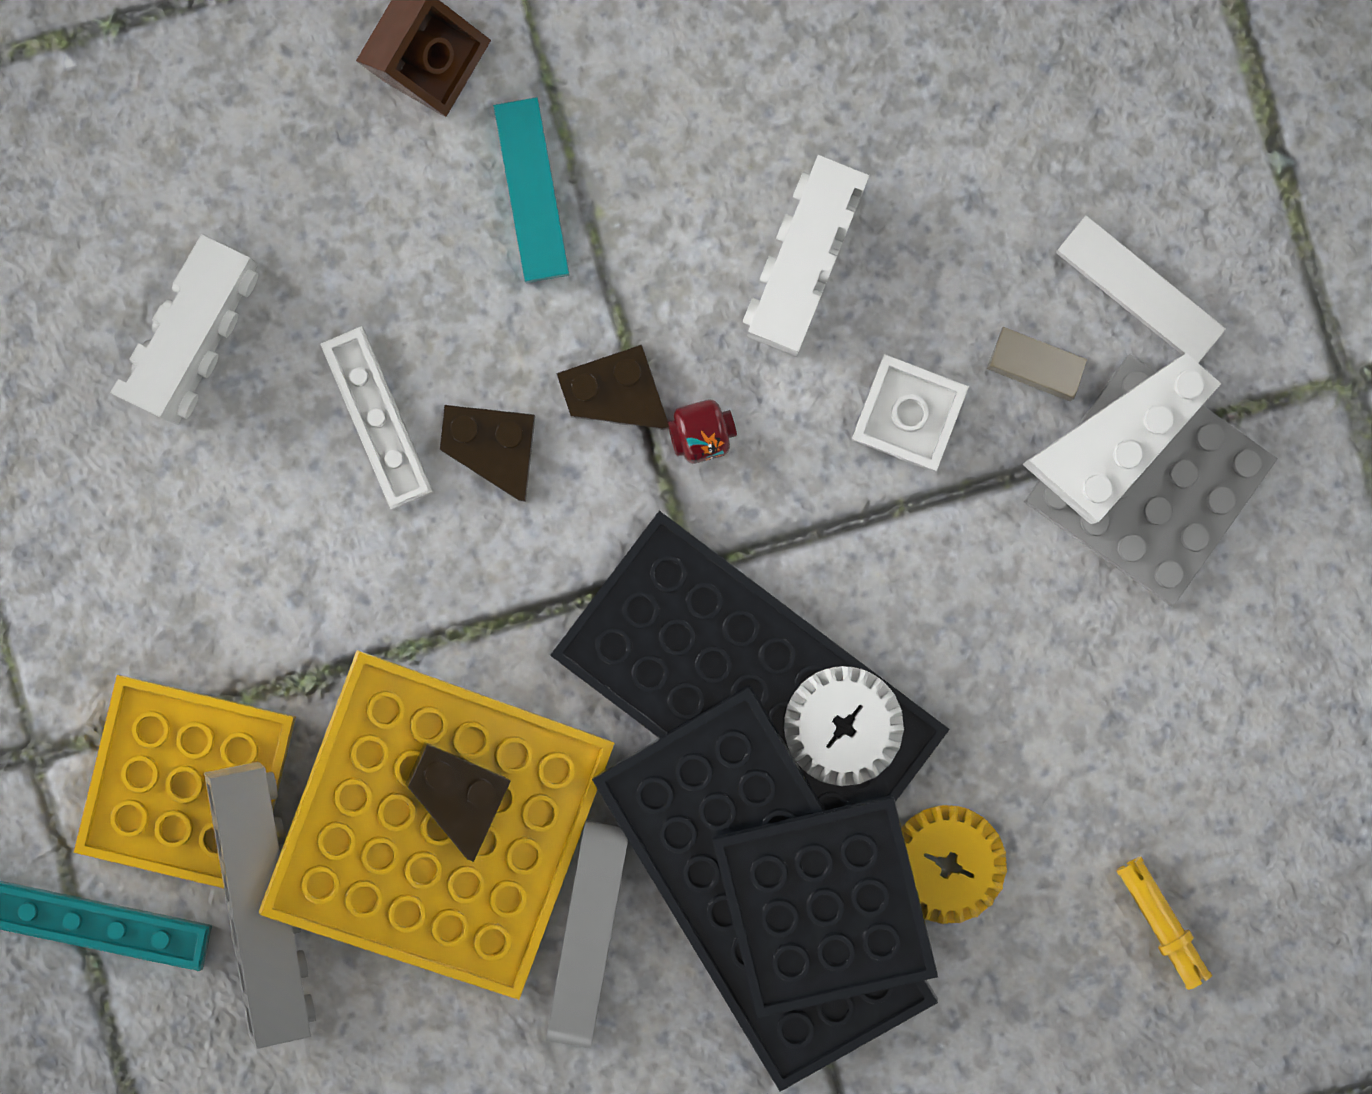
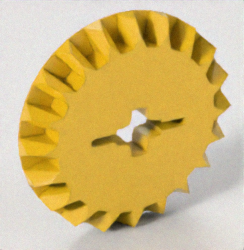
M940 805L925 809L906 821L902 826V831L925 920L940 924L962 923L971 918L978 917L984 910L993 905L994 900L1003 889L1007 873L1006 851L1000 835L985 818L967 808ZM950 852L955 853V862L961 866L960 868L972 873V875L968 876L960 872H950L947 878L940 876L941 868L934 860L925 857L924 854L927 853L936 858L939 856L947 858Z

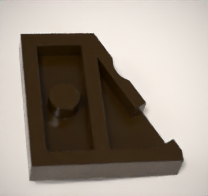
M642 345L556 373L571 418L607 421L615 424H629L659 430L668 429V420Z
M445 405L440 450L518 501L526 502L535 415Z
M425 742L408 777L406 786L466 859L474 862L511 781L502 775Z

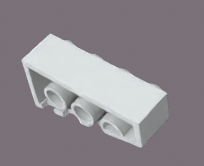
M820 155L817 156L810 175L802 173L793 198L800 200L794 216L785 215L776 237L777 240L783 242L778 257L775 258L769 255L759 280L767 284L761 300L752 297L742 323L750 325L747 337L797 357L868 181V174Z
M201 234L173 282L172 291L177 293L173 301L170 299L165 300L159 306L152 319V332L155 334L151 341L146 340L142 345L138 343L129 359L133 363L132 374L127 382L117 379L110 393L177 425L182 417L187 419L198 401V394L194 392L201 378H208L215 368L219 356L215 353V350L222 336L225 338L229 337L237 323L239 314L234 311L241 297H248L256 285L259 274L255 272L258 264L250 257Z
M1186 353L1022 465L1089 524L1100 522L1221 383Z

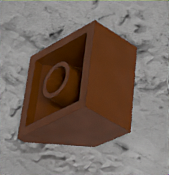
M391 0L356 62L388 85L438 114L447 117L490 44L491 39L440 0Z

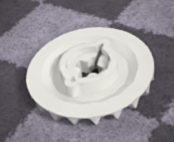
M845 666L824 669L806 679L791 697L784 721L787 746L799 766L812 777L838 786L861 784L877 777L891 764L900 749L904 731L902 710L892 690L872 673L859 668ZM861 705L852 723L853 728L856 730L855 734L852 737L844 734L840 738H836L829 747H826L836 730L835 724L832 723L834 717L838 715L841 718H845L849 714L852 715L856 708Z

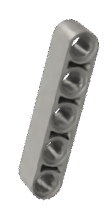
M585 821L546 1041L591 1049L628 846V839L620 826Z

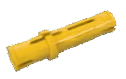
M1141 856L1127 862L1126 867L1124 865L1119 867L1116 872L1122 878L1159 940L1160 945L1158 949L1162 956L1168 955L1183 980L1185 988L1187 990L1193 989L1203 984L1201 979L1204 981L1209 980L1212 977V973L1208 971L1191 942L1194 939L1190 930L1183 929L1144 864L1143 858Z

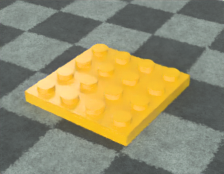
M117 675L73 853L224 888L204 772L260 762L265 767L266 773H274L278 791L296 716L124 675ZM276 799L271 800L272 810H273V811H274V806H275Z

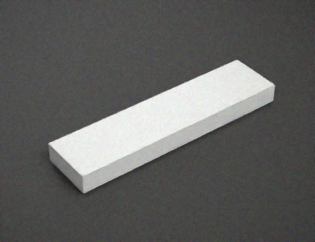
M1086 215L1056 251L1059 256L1181 355L1187 353L1197 363L1200 362L1226 330L1225 327Z
M362 326L321 343L322 350L390 509L394 510L434 493Z

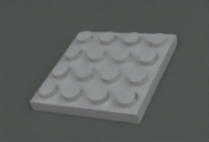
M1129 354L1078 426L1156 372ZM1202 405L1100 522L1089 524L1041 480L1034 486L1024 503L1165 603L1174 606L1278 458Z

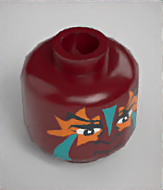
M712 399L677 408L674 412V420L667 422L676 456L683 455L691 464L725 456L730 449L729 438L737 436L731 411L722 412L719 404Z

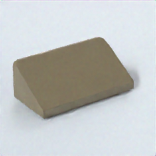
M1002 327L986 369L1064 400L1072 401L1078 391L1087 359Z

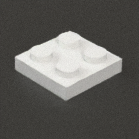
M884 354L851 440L936 472L969 386Z

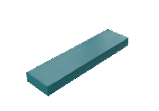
M538 97L493 105L525 283L570 276Z

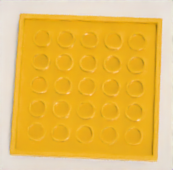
M357 650L260 906L259 914L519 1000L597 792V787L592 779L605 770L615 743ZM425 742L502 775L511 781L474 862L466 859L406 786L408 777Z

